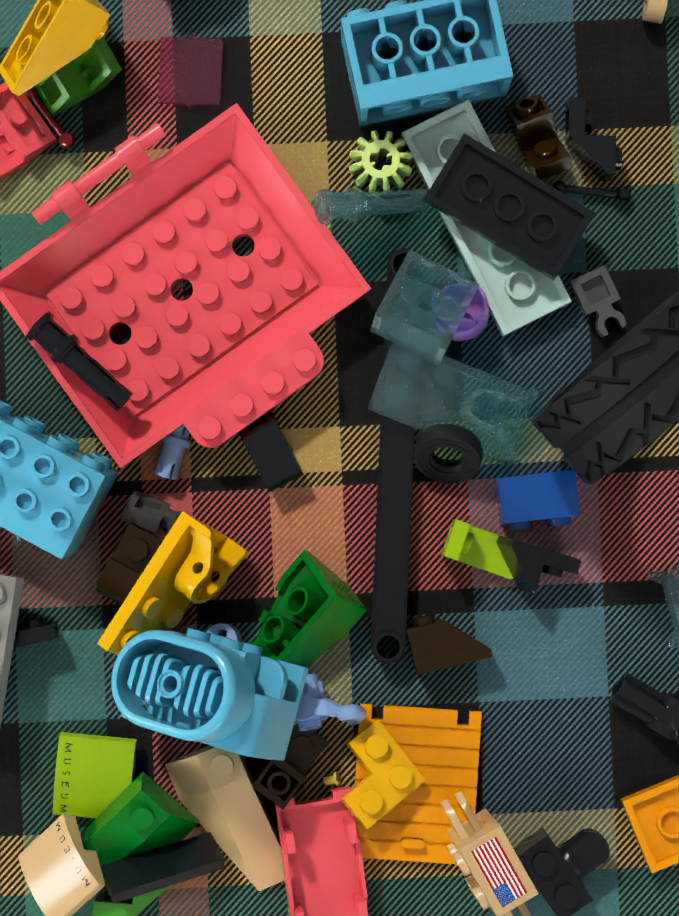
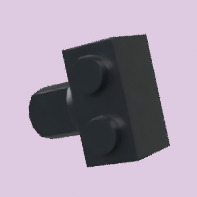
M542 827L513 847L527 874L556 916H571L593 901L580 879L606 862L610 855L606 839L597 830L592 828H585L563 844L560 843L556 846Z

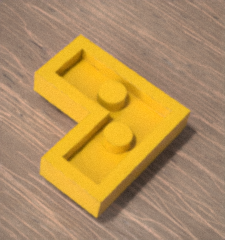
M379 719L374 720L346 743L369 773L365 779L341 798L342 802L364 830H368L425 781V778Z

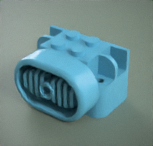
M188 628L186 634L177 631L150 630L135 636L122 648L113 666L111 687L114 701L122 713L121 717L128 719L135 725L181 740L201 742L248 757L284 761L309 668L261 655L263 647Z

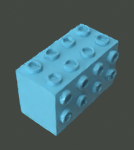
M0 400V527L52 555L64 559L79 551L120 471L111 467L113 461L108 457L95 451L90 455L77 449L80 443L61 433L58 436H54L45 432L46 425L39 420L27 415L23 419L10 413L12 407Z

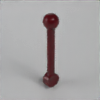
M34 86L26 91L25 95L29 100L33 101L59 136L60 146L71 149L75 145L74 136L64 132L37 96V88Z

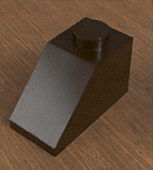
M434 614L413 618V626L406 627L417 675L493 657L492 651L488 646L442 618L435 620Z

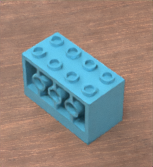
M398 0L385 5V9L370 12L367 8L353 10L347 14V17L341 18V43L360 127L452 108L468 99L470 103H476L507 95L513 79V71L497 0H423L410 4L406 0Z

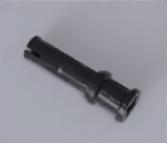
M50 311L45 313L31 327L26 338L30 341L35 340L52 355L51 360L59 365L63 363L71 369L86 385L102 397L113 410L118 412L134 393L129 391L100 363L85 352L79 345L78 336L68 334L53 320L54 315Z

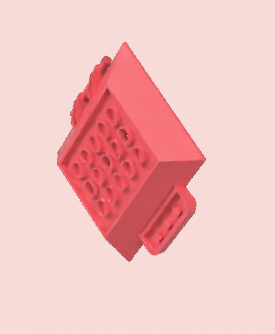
M237 103L153 163L145 150L166 136L160 125L156 123L136 138L133 135L114 148L116 151L114 154L72 183L70 180L51 193L53 196L51 199L31 212L40 225L61 210L64 211L71 221L0 271V301L25 336L31 327L45 313L50 311L54 315L53 320L68 334H75L79 337V345L85 352L100 363L129 391L134 393L128 402L116 412L63 363L60 365L54 363L51 360L52 355L38 342L28 340L120 469L183 424L200 445L207 448H216L223 445L321 373L324 366L323 353L310 336V333L371 290L369 284ZM126 165L133 177L89 207L82 195ZM240 237H249L255 244L253 252L248 256H238L233 251V244ZM186 280L193 286L192 295L183 301L175 299L172 295L174 284L178 281ZM126 324L131 329L130 340L122 345L115 344L111 339L112 329L116 325Z

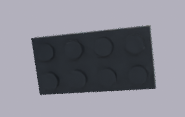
M465 133L423 200L553 281L595 215V212Z

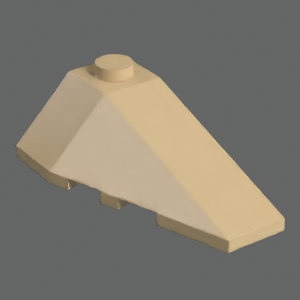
M208 745L165 764L179 800L199 820L202 827L212 834L215 842L258 891L285 881L280 840L260 792L252 787L255 780L244 755Z

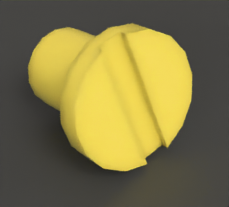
M336 771L333 775L324 777V785L336 784L337 787L341 786L339 773Z

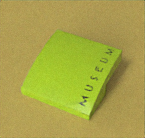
M61 732L55 769L53 814L97 818L133 782L136 766L137 739Z

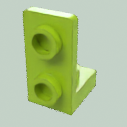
M453 519L441 555L507 579H513L496 543L498 535L471 526L469 523Z

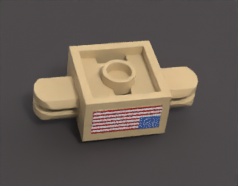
M461 791L455 793L454 798L467 820L463 822L459 820L447 799L440 802L453 828L446 831L452 841L446 847L464 877L468 874L471 875L465 881L482 909L485 910L490 907L496 916H513L511 910L517 908L521 916H531L524 902L539 893L500 824L486 808L474 814Z

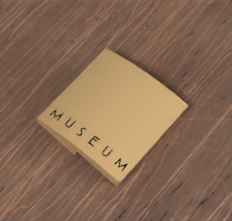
M62 814L18 855L28 887L45 916H72L105 886L97 852L84 849L76 817L73 815Z

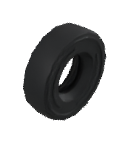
M449 423L436 424L426 428L418 436L413 456L416 467L424 476L447 484L462 483L478 473L483 458V448L480 439L472 431ZM438 448H452L461 452L463 457L457 460H446L436 456L434 451Z

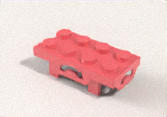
M350 786L331 789V795L326 798L298 802L295 801L293 796L284 810L275 804L290 916H368V895L356 819L341 800L351 790Z

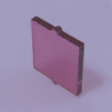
M193 34L189 35L188 38L161 37L158 103L186 105L189 109L193 105L220 106L223 39L196 38Z

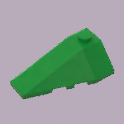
M303 550L281 576L275 587L279 594L270 611L264 610L258 621L263 623L254 642L249 644L263 647L261 654L263 656L305 667L343 639L367 609L348 584L310 552Z
M142 772L80 836L85 850L97 852L101 866L182 841L199 824V820L148 775Z

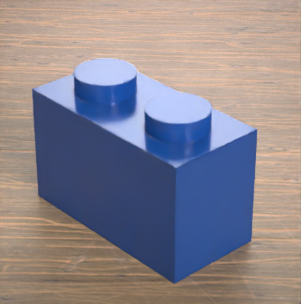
M574 470L495 479L500 524H509L510 531L533 528L532 521L547 519L548 526L571 524L570 516L580 515Z

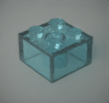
M409 250L375 313L370 331L440 365L480 284Z

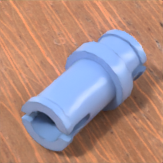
M184 424L161 440L163 441V446L156 470H154L155 475L172 480L178 479L185 448H190L191 440H188L190 432Z

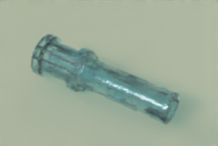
M357 187L348 188L346 192L333 193L329 189H320L315 196L314 203L316 217L321 224H330L335 219H348L350 222H359L368 215L425 213L429 208V204L423 201L427 194L425 189L363 192Z

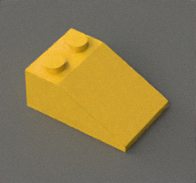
M37 0L0 64V74L13 94L17 96L22 95L89 50L95 40H100L108 29L110 14L98 0Z

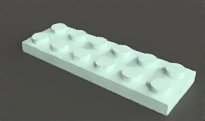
M469 99L401 133V138L405 140L408 152L412 153V160L428 191L464 133L495 151ZM439 211L474 282L485 292L489 312L502 337L572 302L559 275L553 281Z

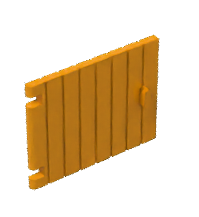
M360 703V706L366 710L367 716L363 722L359 723L358 733L374 720L379 719L425 778V781L368 830H364L356 820L362 858L456 864L446 847L452 843L446 831L453 828L440 802L447 799L461 822L467 820L454 798V794L461 791L473 813H476L482 711H469L468 724H457L458 710L384 705L382 719L371 718L372 704ZM357 757L355 786L369 775Z

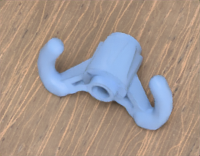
M307 674L294 725H298L299 731L321 728V721L326 720L328 716L336 717L340 721H346L351 726L364 721L367 713L362 706L355 704L341 705L326 698L323 682L318 681V675Z

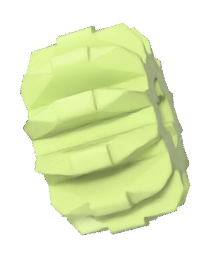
M376 130L371 131L372 143L360 137L357 140V144L362 151L351 150L349 157L356 161V163L349 166V173L354 175L361 174L356 179L355 184L357 187H362L367 182H370L368 190L370 195L375 194L377 186H382L385 196L390 195L389 183L401 189L404 186V182L400 176L407 177L412 172V168L405 165V163L412 160V153L401 152L406 144L404 139H400L394 144L391 143L393 137L391 131L386 132L384 140H379V134ZM380 156L387 158V165H384L382 170L375 169V162H371L378 161Z

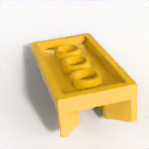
M182 511L97 644L107 652L119 655L122 648L132 638L150 630L172 631L181 622L184 611L191 601L195 604L204 603L222 589L230 574L244 558H248V551L220 531ZM218 571L220 574L219 579L216 582H212V574Z

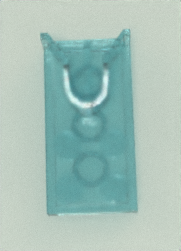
M395 337L391 343L368 410L421 431L436 424L449 423L462 426L472 431L480 439L483 455L509 464L517 463L519 457L515 452L533 398L540 397L543 390L540 388L528 390L402 338Z

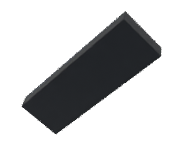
M208 832L101 865L105 886L114 904L224 869L225 859L212 834Z

